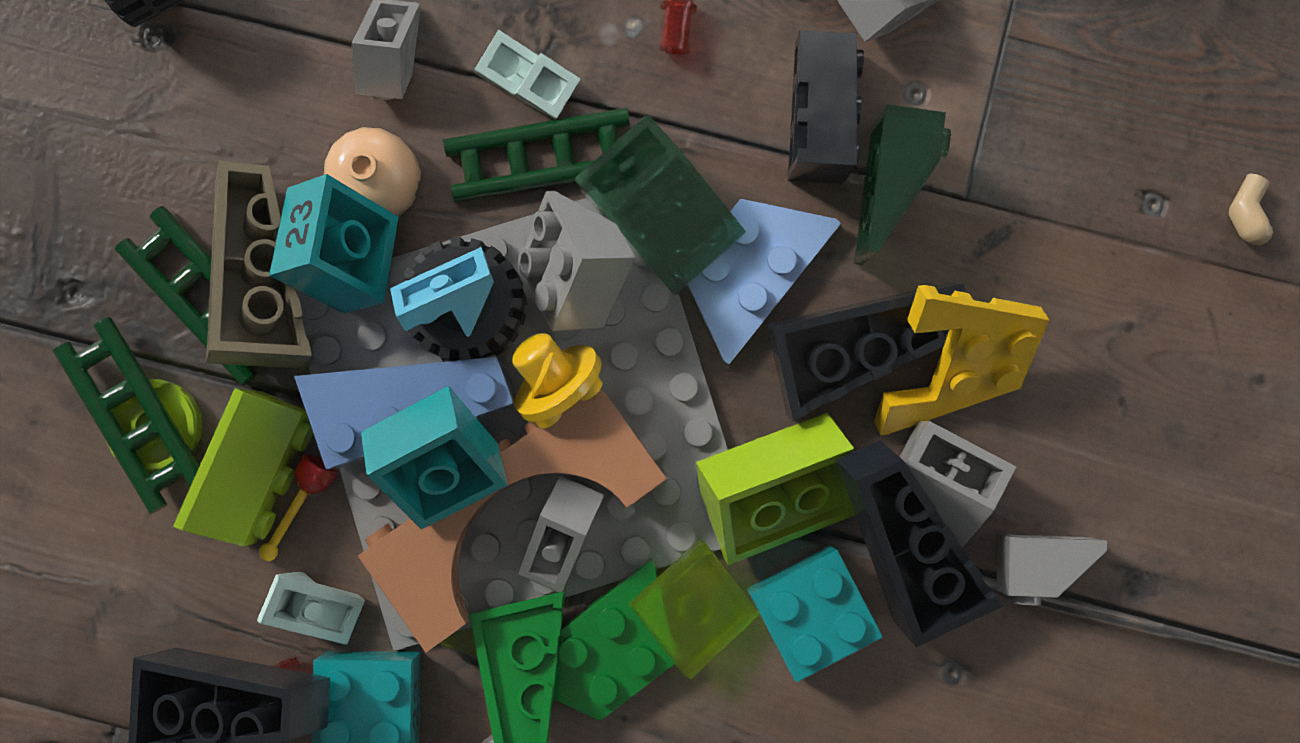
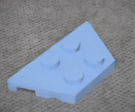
M744 199L738 201L682 272V276L696 301L706 327H708L724 363L727 365L731 363L841 222L835 218Z

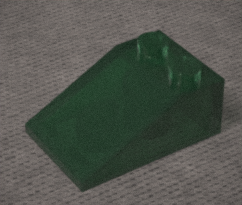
M887 104L871 126L853 264L863 265L879 252L939 163L940 157L946 158L951 141V129L944 128L946 112Z

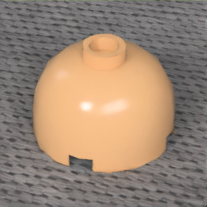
M362 127L345 133L332 145L324 164V175H330L398 217L412 206L416 198L415 193L418 189L419 181L421 180V170L416 155L400 137L381 128Z

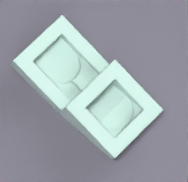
M500 30L497 31L473 71L499 89L553 119H557L580 81L579 77L542 53L538 56Z

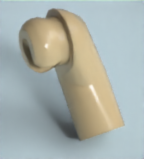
M1247 174L1229 208V217L1239 236L1244 241L1260 246L1267 243L1273 234V228L1270 225L1269 219L1260 205L1270 182L1260 175Z

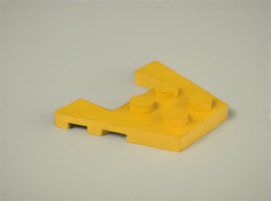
M918 286L907 319L914 333L949 330L929 387L883 393L874 420L880 435H888L917 425L919 421H928L1020 389L1050 321L1043 309L1039 306L993 298L989 303L973 300L969 293L954 291L949 296L939 294L933 286Z

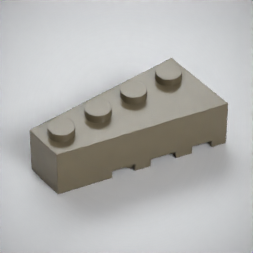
M228 161L218 162L215 180L206 363L305 369L312 357L309 340L305 334L299 297H297L295 288L269 276L281 216L270 168L266 165Z

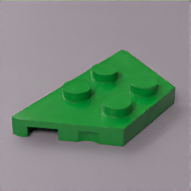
M652 558L562 626L554 700L601 721L675 664L676 658L668 630L665 605L659 587L657 567Z

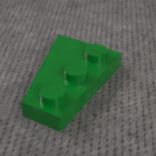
M564 591L469 614L494 743H549L565 601Z

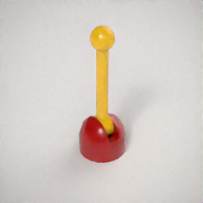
M305 453L299 461L294 476L300 490L270 541L264 543L259 548V556L264 561H272L277 557V546L307 495L325 491L334 480L338 471L336 469H326L323 459Z

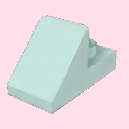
M300 571L276 574L257 621L263 625L347 645L365 600L358 594L318 584Z

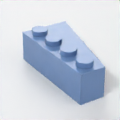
M498 357L294 376L326 469L341 468L364 460L361 437L363 430L447 386H450L477 419L515 406V393L504 361Z

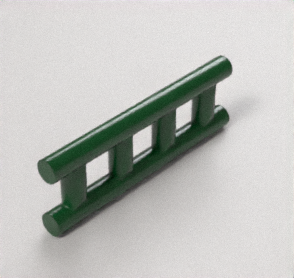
M621 108L443 139L446 157L461 155L465 182L451 185L454 203L638 171L635 153L621 155L617 128L630 126L628 109ZM598 132L603 159L575 163L571 136ZM552 139L557 167L529 171L525 144ZM506 147L511 175L483 179L479 152Z
M160 206L149 216L159 229L141 246L138 247L130 238H125L116 245L115 251L207 348L209 309L201 315L183 295L203 277L210 282L211 256L164 206ZM173 243L190 263L169 281L152 261ZM222 364L241 386H245L256 376V373L250 366Z
M107 317L94 324V328L101 338L99 341L79 353L76 352L71 342H66L54 348L53 353L149 514H153L167 506L160 491L183 477L191 487L200 464L111 317ZM112 356L125 380L101 394L88 369ZM136 396L149 421L125 434L111 410ZM160 436L174 461L150 475L136 450Z

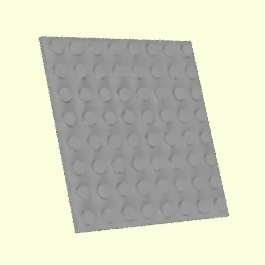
M643 180L575 201L616 223L636 257L603 328L552 331L543 312L538 309L535 296L526 278L521 275L518 266L519 253L527 242L532 229L534 214L461 236L464 241L471 242V238L481 240L486 246L491 247L492 245L499 250L513 265L524 284L522 286L527 296V305H524V313L526 314L524 325L520 324L517 330L518 337L514 342L509 341L504 346V352L498 356L495 354L489 356L498 357L504 361L515 396L525 379L514 367L512 358L517 347L527 338L536 334L546 333L552 337L561 350L576 345L592 347L602 362L599 374L600 379L603 381L601 388L667 478L629 507H626L616 495L601 484L571 474L550 473L531 476L499 492L481 509L473 520L460 551L458 563L459 586L462 598L470 613L558 593L551 588L519 575L518 572L539 516L559 476L604 494L592 526L563 589L565 597L623 580L650 558L656 563L658 569L720 549L700 494L696 462L728 449ZM448 240V241H445V242H442V243L445 245V244H449V243H451V242H450V240ZM431 246L391 259L385 300L382 304L342 313L295 289L300 300L303 313L302 321L312 353L308 363L311 375L451 361L427 351L420 346L418 340L412 338L409 332L403 329L396 317L390 288L407 281L403 278L406 269L413 270L418 263L414 258L420 252L427 255L432 251ZM491 290L475 325L485 318L490 309ZM452 310L440 315L443 322L449 327L463 330ZM515 406L478 419L497 443L508 439L511 445L527 435L523 426L529 421L520 415ZM365 459L339 468L363 551L369 548L365 541L366 538L388 523L394 530L409 518L367 476ZM372 577L393 651L419 644ZM469 620L457 631L472 627L471 621Z

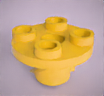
M540 333L523 341L513 354L512 363L525 379L515 396V408L525 420L535 422L539 428L544 429L555 424L564 411L572 407L579 400L585 401L594 397L603 385V381L599 377L602 367L601 359L594 349L588 345H576L561 350L550 335Z

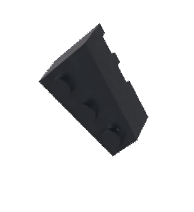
M799 31L794 49L787 181L843 184L852 171L857 170L859 160L857 125L860 122L862 104L861 96H857V78H861L864 64V51L857 49V33Z

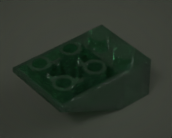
M648 114L574 179L580 192L603 217L617 224L628 245L674 296L746 233L680 148Z

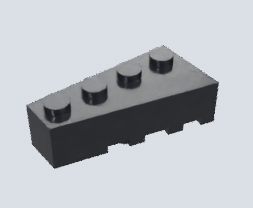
M949 282L933 286L939 294L951 296L954 291L965 292L964 283ZM917 290L767 323L786 415L792 421H795L809 414V411L827 402H833L849 394V391L873 379L877 380L891 373L893 369L944 346L949 330L914 333L907 319Z
M879 440L836 460L893 621L915 647L921 646L1003 607L901 457Z
M172 648L133 658L128 743L289 742L327 728L330 677L181 648Z

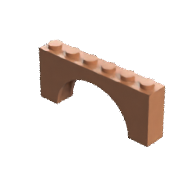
M602 388L594 397L585 401L579 400L572 407L564 411L560 419L552 426L542 429L535 422H528L523 426L527 435L511 445L508 439L498 443L508 486L422 530L409 518L394 530L388 523L365 539L369 548L358 555L359 559L425 653L470 620V612L462 598L459 586L458 563L460 551L473 520L481 509L499 492L531 476L550 473L571 474L601 484L616 495L626 507H629L667 479Z

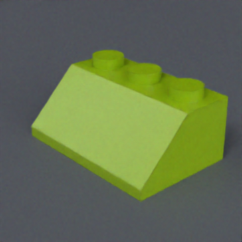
M235 388L173 527L242 547L255 544L259 539H265L275 521L276 514L271 512L278 494L283 496L293 481L295 470L290 467L298 451L303 452L306 449L313 435L306 410L263 391Z
M828 413L802 421L696 462L700 494L723 557L728 565L855 516L836 463L837 459L854 452V448Z

